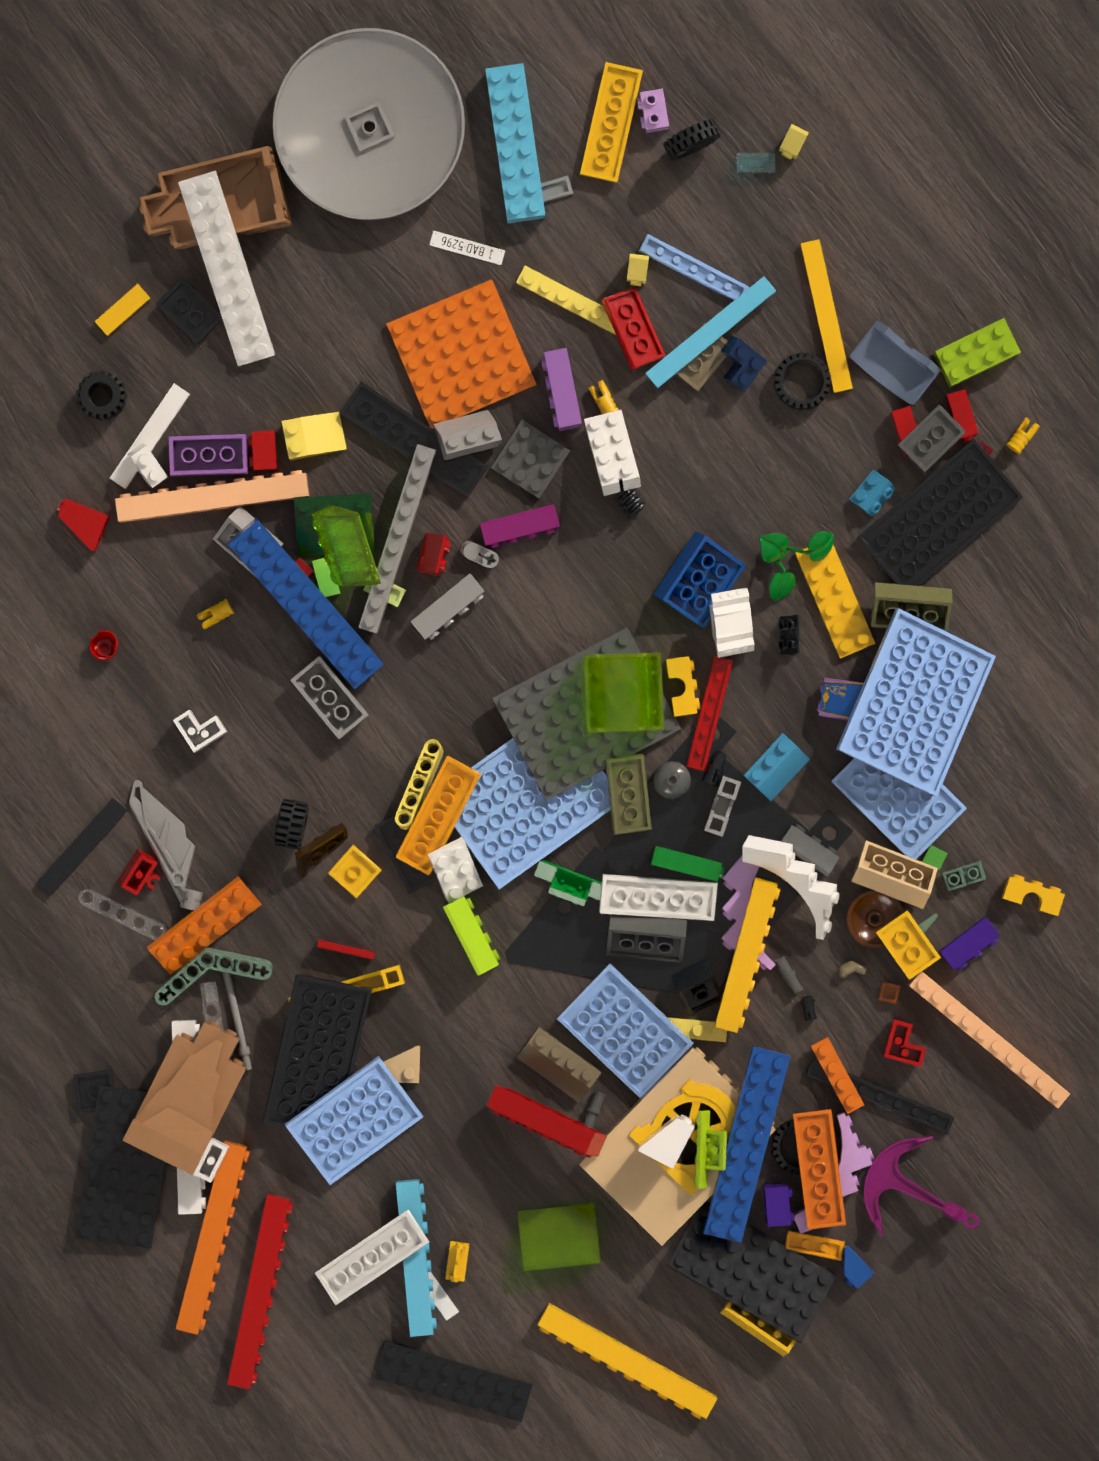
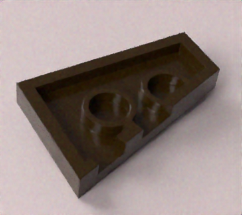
M343 823L333 826L328 832L316 837L311 843L300 847L294 853L298 873L302 878L308 874L306 872L307 869L313 864L317 866L321 862L320 859L325 853H332L348 838L347 829Z

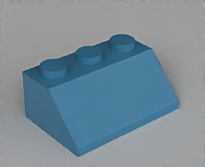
M781 733L743 776L766 798L772 801L810 759L785 734Z

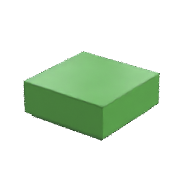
M930 845L922 862L940 870L948 853Z

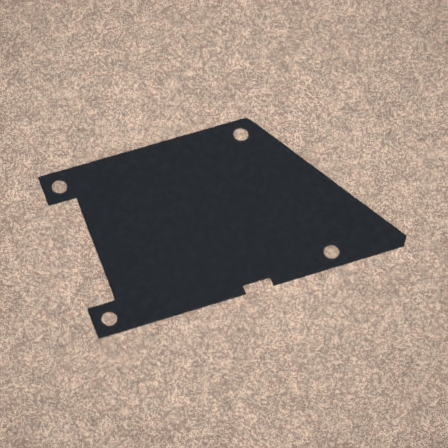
M720 716L717 727L721 731V736L718 740L712 742L707 764L710 763L715 751H721L737 732ZM695 730L667 762H679L686 767ZM725 760L722 776L740 781L741 785L733 803L723 837L704 831L718 787L701 781L705 772L687 768L690 772L691 784L687 793L680 798L667 799L659 795L654 788L653 779L647 785L652 830L618 834L603 852L594 847L574 872L602 882V874L611 875L609 860L646 854L650 877L713 881L651 865L654 847L658 846L720 862L722 867L725 868L724 876L743 854L742 846L749 835L780 841L790 825L795 826L798 824L806 830V835L809 837L812 835L816 836L822 841L820 843L825 848L830 846L837 851L853 830L828 809L809 831L774 800L770 801L739 770ZM827 825H833L838 831L837 837L833 840H827L823 837L822 832ZM795 856V860H796V861L804 862V861H802L801 859H799L798 857ZM759 867L755 877L776 882L777 888L780 889L778 900H774L772 907H775L773 918H769L767 923L771 929L800 894L783 878L765 868ZM719 878L717 882L714 921L681 919L687 920L682 963L607 956L610 914L599 913L600 901L588 896L585 905L581 906L554 895L506 950L508 961L510 963L596 978L611 964L634 986L679 994L672 976L706 960L720 988L727 980L735 952L734 949L730 951L722 944L724 940L721 937L736 921L734 918L730 921L722 914L724 912L722 907L736 890H729L723 884L725 880ZM561 901H568L572 906V911L567 916H562L557 912V905Z

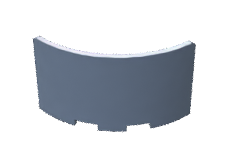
M877 320L850 354V358L881 385L913 406L941 369L932 360L914 348L911 349L905 345L903 339L888 326Z

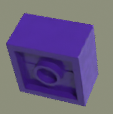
M786 1183L763 1184L767 1226L791 1225V1221L794 1220V1214L790 1210L789 1197H792L790 1187Z

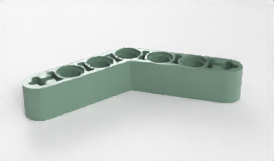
M204 948L157 989L155 1001L162 1006L169 1004L208 969L266 980L271 976L273 965L269 960L213 948ZM209 954L212 957V961H204L202 955ZM228 958L231 964L225 966L221 963V959ZM247 962L250 968L244 970L240 967V963ZM254 964H257L256 967H255V968H256V969H255V972H253L252 970H253ZM262 966H266L265 973H261ZM188 967H196L198 973L190 974ZM181 979L184 985L177 987L173 981ZM170 988L171 991L168 993L167 998H161V992L164 994Z

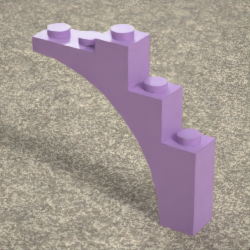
M743 854L722 878L725 880L723 884L729 890H736L722 907L724 910L722 914L730 921L733 918L736 920L721 937L724 940L722 944L730 951L736 948L752 883L760 867L743 862ZM764 951L762 955L758 956L757 962H760V967L763 970L766 968L771 970L776 965Z
M841 1112L836 1114V1118L840 1128L841 1148L838 1166L842 1197L858 1191L856 1186L860 1185L856 1174L852 1175L851 1173L872 1165L871 1159H874L871 1149H866L865 1145L857 1147V1144L860 1142L856 1133L852 1134L850 1126H853L849 1115L845 1116ZM805 1208L794 1213V1220L800 1234L813 1230L807 1229Z

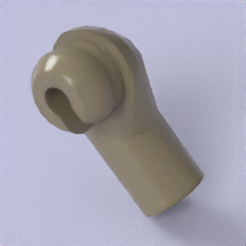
M849 961L841 965L838 974L841 978H847L853 972L864 975L867 966L855 961Z

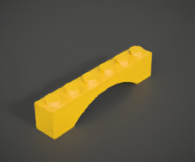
M400 964L342 981L343 983L369 987L372 989L371 993L405 984Z

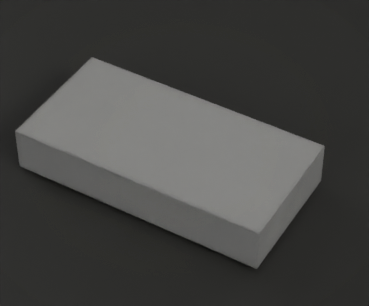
M568 175L541 183L544 203L574 194Z

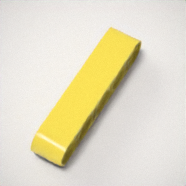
M435 739L428 740L425 743L396 812L395 822L402 830H409L413 824L443 756V748L439 741ZM432 746L438 747L436 753H429ZM424 764H431V768L428 771L422 770ZM418 781H423V787L416 789L415 784ZM414 798L417 800L414 806L407 805L410 799ZM408 816L409 821L406 824H401V818Z

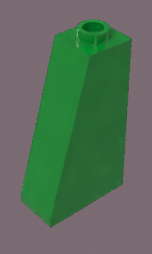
M658 846L654 847L650 863L654 866L717 882L719 878H723L725 870L720 862Z

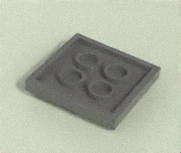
M521 420L491 469L540 499L570 450L524 420Z

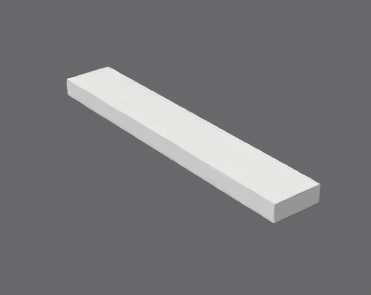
M175 383L172 385L111 475V480L127 489L138 472L127 454L142 443L152 452L190 396L188 392Z

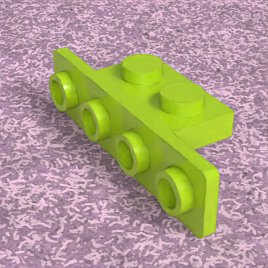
M710 1110L698 1111L696 1117V1124L698 1126L695 1139L697 1145V1154L695 1155L696 1173L694 1176L696 1189L708 1187V1169L726 1170L727 1131L710 1130Z

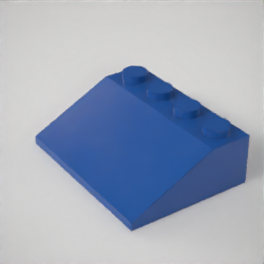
M695 531L653 595L704 629L711 619L709 607L711 605V594L730 591L746 565L707 536Z

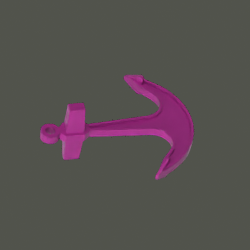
M933 1136L915 1137L898 1141L883 1150L870 1166L865 1179L864 1200L869 1217L879 1232L880 1237L883 1236L878 1203L881 1194L888 1189L899 1190L940 1208L944 1216L956 1222L963 1221L964 1225L969 1229H974L979 1225L980 1221L976 1214H966L965 1208L953 1202H943L900 1173L898 1168L900 1157L905 1152L918 1148L933 1139ZM971 1217L975 1220L972 1225L968 1223V1219Z

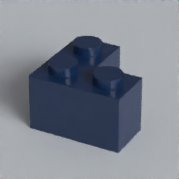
M731 336L721 349V352L734 362L723 378L736 389L745 392L767 363V360L740 338Z

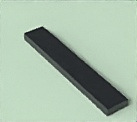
M113 797L36 883L51 896L128 810Z

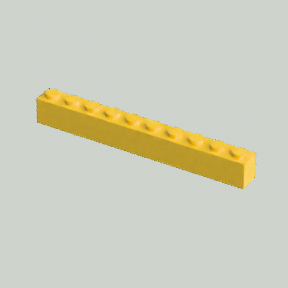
M548 1303L538 1321L540 1331L548 1335L550 1332L557 1336L556 1339L564 1344L569 1342L574 1345L573 1349L582 1354L584 1351L590 1354V1358L598 1363L600 1361L607 1364L606 1367L614 1372H617V1370L623 1372V1376L632 1382L634 1379L641 1382V1387L648 1391L651 1389L657 1391V1395L664 1400L669 1398L675 1401L674 1405L684 1410L686 1407L698 1419L702 1417L707 1419L717 1400V1396L551 1303Z

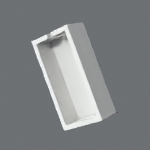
M618 410L584 419L603 495L621 492L619 480L621 479L624 491L641 487L640 476L622 411Z

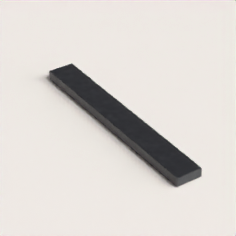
M812 1058L805 1076L832 1087L819 1061ZM847 1072L862 1100L948 1135L955 1118L954 1116Z

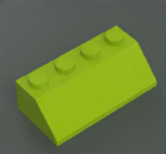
M463 896L445 905L443 908L477 975L479 976L498 966L500 957L496 949L492 951L489 945L492 941L487 932L483 933L480 927L483 923L479 915L474 916L471 910L474 908V905L470 898L466 899Z

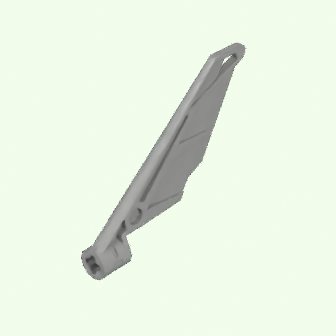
M135 780L129 805L179 899L180 907L195 910L201 904L203 892L187 889L186 885L196 846L186 837L185 824L143 788V783L140 780ZM138 787H140L142 803L134 796Z

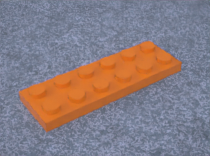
M238 876L152 942L147 948L171 975L262 904Z
M831 1109L794 1113L793 1121L807 1229L846 1225Z

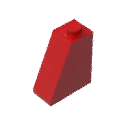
M65 498L64 502L61 501L58 506V516L90 550L96 552L110 516Z

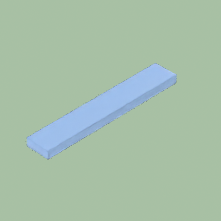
M647 234L639 249L640 253L649 256L732 301L749 289V286Z

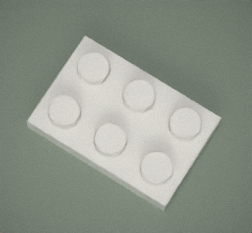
M462 837L428 854L448 903L483 886Z

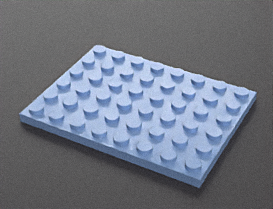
M896 608L836 750L937 797L996 656Z
M512 738L471 767L482 775L455 829L464 839L496 887L501 889L610 811L607 776L601 771L556 796L545 800Z

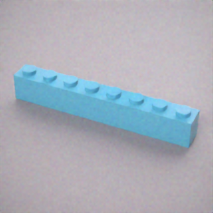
M419 1179L396 1181L399 1215L409 1210L423 1233H428L427 1222H423V1214H426V1205L421 1201V1195H424V1184H420ZM429 1243L403 1260L410 1337L433 1335L434 1330L437 1329L436 1318H432V1310H435V1301L430 1297V1291H433V1280H429L428 1272H432L431 1260H427L426 1253L430 1252Z

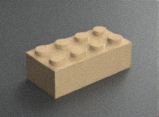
M866 841L859 854L851 881L923 909L931 895L938 868Z

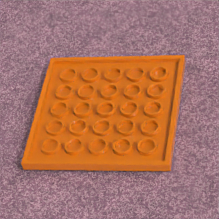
M492 279L386 323L427 422L432 429H434L433 424L468 415L537 386Z

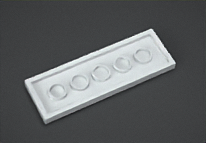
M602 874L599 913L714 921L718 883L716 881Z
M407 1210L315 1272L334 1304L337 1305L428 1244L429 1240L410 1211Z

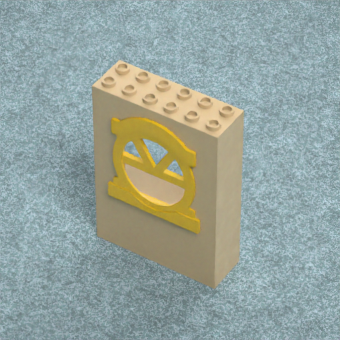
M691 1046L605 1134L607 1138L598 1157L591 1156V1158L584 1156L579 1160V1165L661 1246L713 1194L719 1170L708 1169V1187L696 1189L694 1182L696 1164L684 1165L676 1162L672 1169L639 1152L638 1145L661 1127L666 1116L670 1119L675 1115L680 1117L673 1109L687 1102H692L689 1118L692 1119L694 1127L700 1104L704 1103L714 1109L721 1120L720 1123L711 1125L710 1130L727 1131L728 1139L741 1090L739 1087L735 1089L732 1086L733 1081L725 1073L723 1075L719 1074V1067L712 1060L707 1062L704 1059L706 1055L698 1047L694 1049ZM774 1121L772 1124L770 1135L776 1130L773 1126L775 1124ZM693 1129L690 1135V1138L694 1142L696 1139L698 1129Z

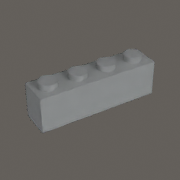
M468 574L414 618L411 623L425 640L428 638L432 640L439 634L438 630L441 627L447 628L454 622L452 618L457 614L462 616L469 610L468 605L472 602L476 604L483 599L484 596L482 594L485 591L474 577Z

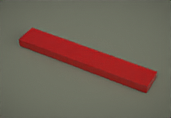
M714 656L686 765L687 768L705 772L733 660Z

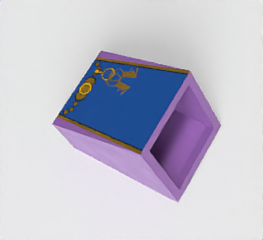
M824 678V682L821 684V701L818 703L819 716L848 721L864 683Z

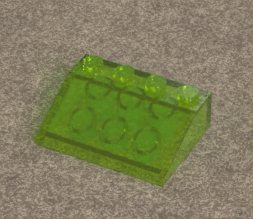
M333 505L313 513V526L318 532V541L324 550V560L329 566L332 582L343 587L381 584L359 513Z
M594 1203L518 1211L524 1271L600 1263Z

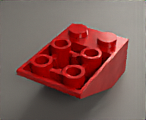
M425 533L417 567L418 572L439 577L440 573L445 572L447 562L444 556L445 554L449 555L451 542L448 541L447 535Z

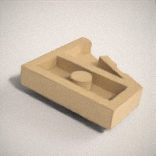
M415 1046L383 1061L398 1083H419L420 1046Z

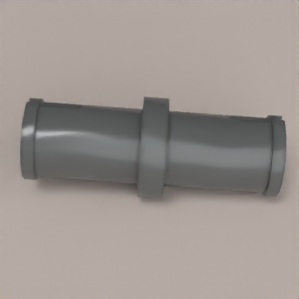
M783 955L774 960L782 974V980L786 981L792 995L803 990L795 976V970L791 969L785 956Z
M594 1090L590 1105L586 1107L587 1113L583 1124L591 1128L594 1127L597 1116L601 1113L600 1108L606 1096L605 1094Z

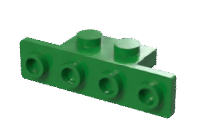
M542 859L539 861L534 875L552 882L548 893L581 906L585 905L588 896L600 901L602 882Z

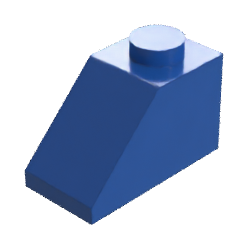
M846 1243L843 1251V1274L846 1276L844 1281L851 1288L855 1286L858 1289L874 1272Z

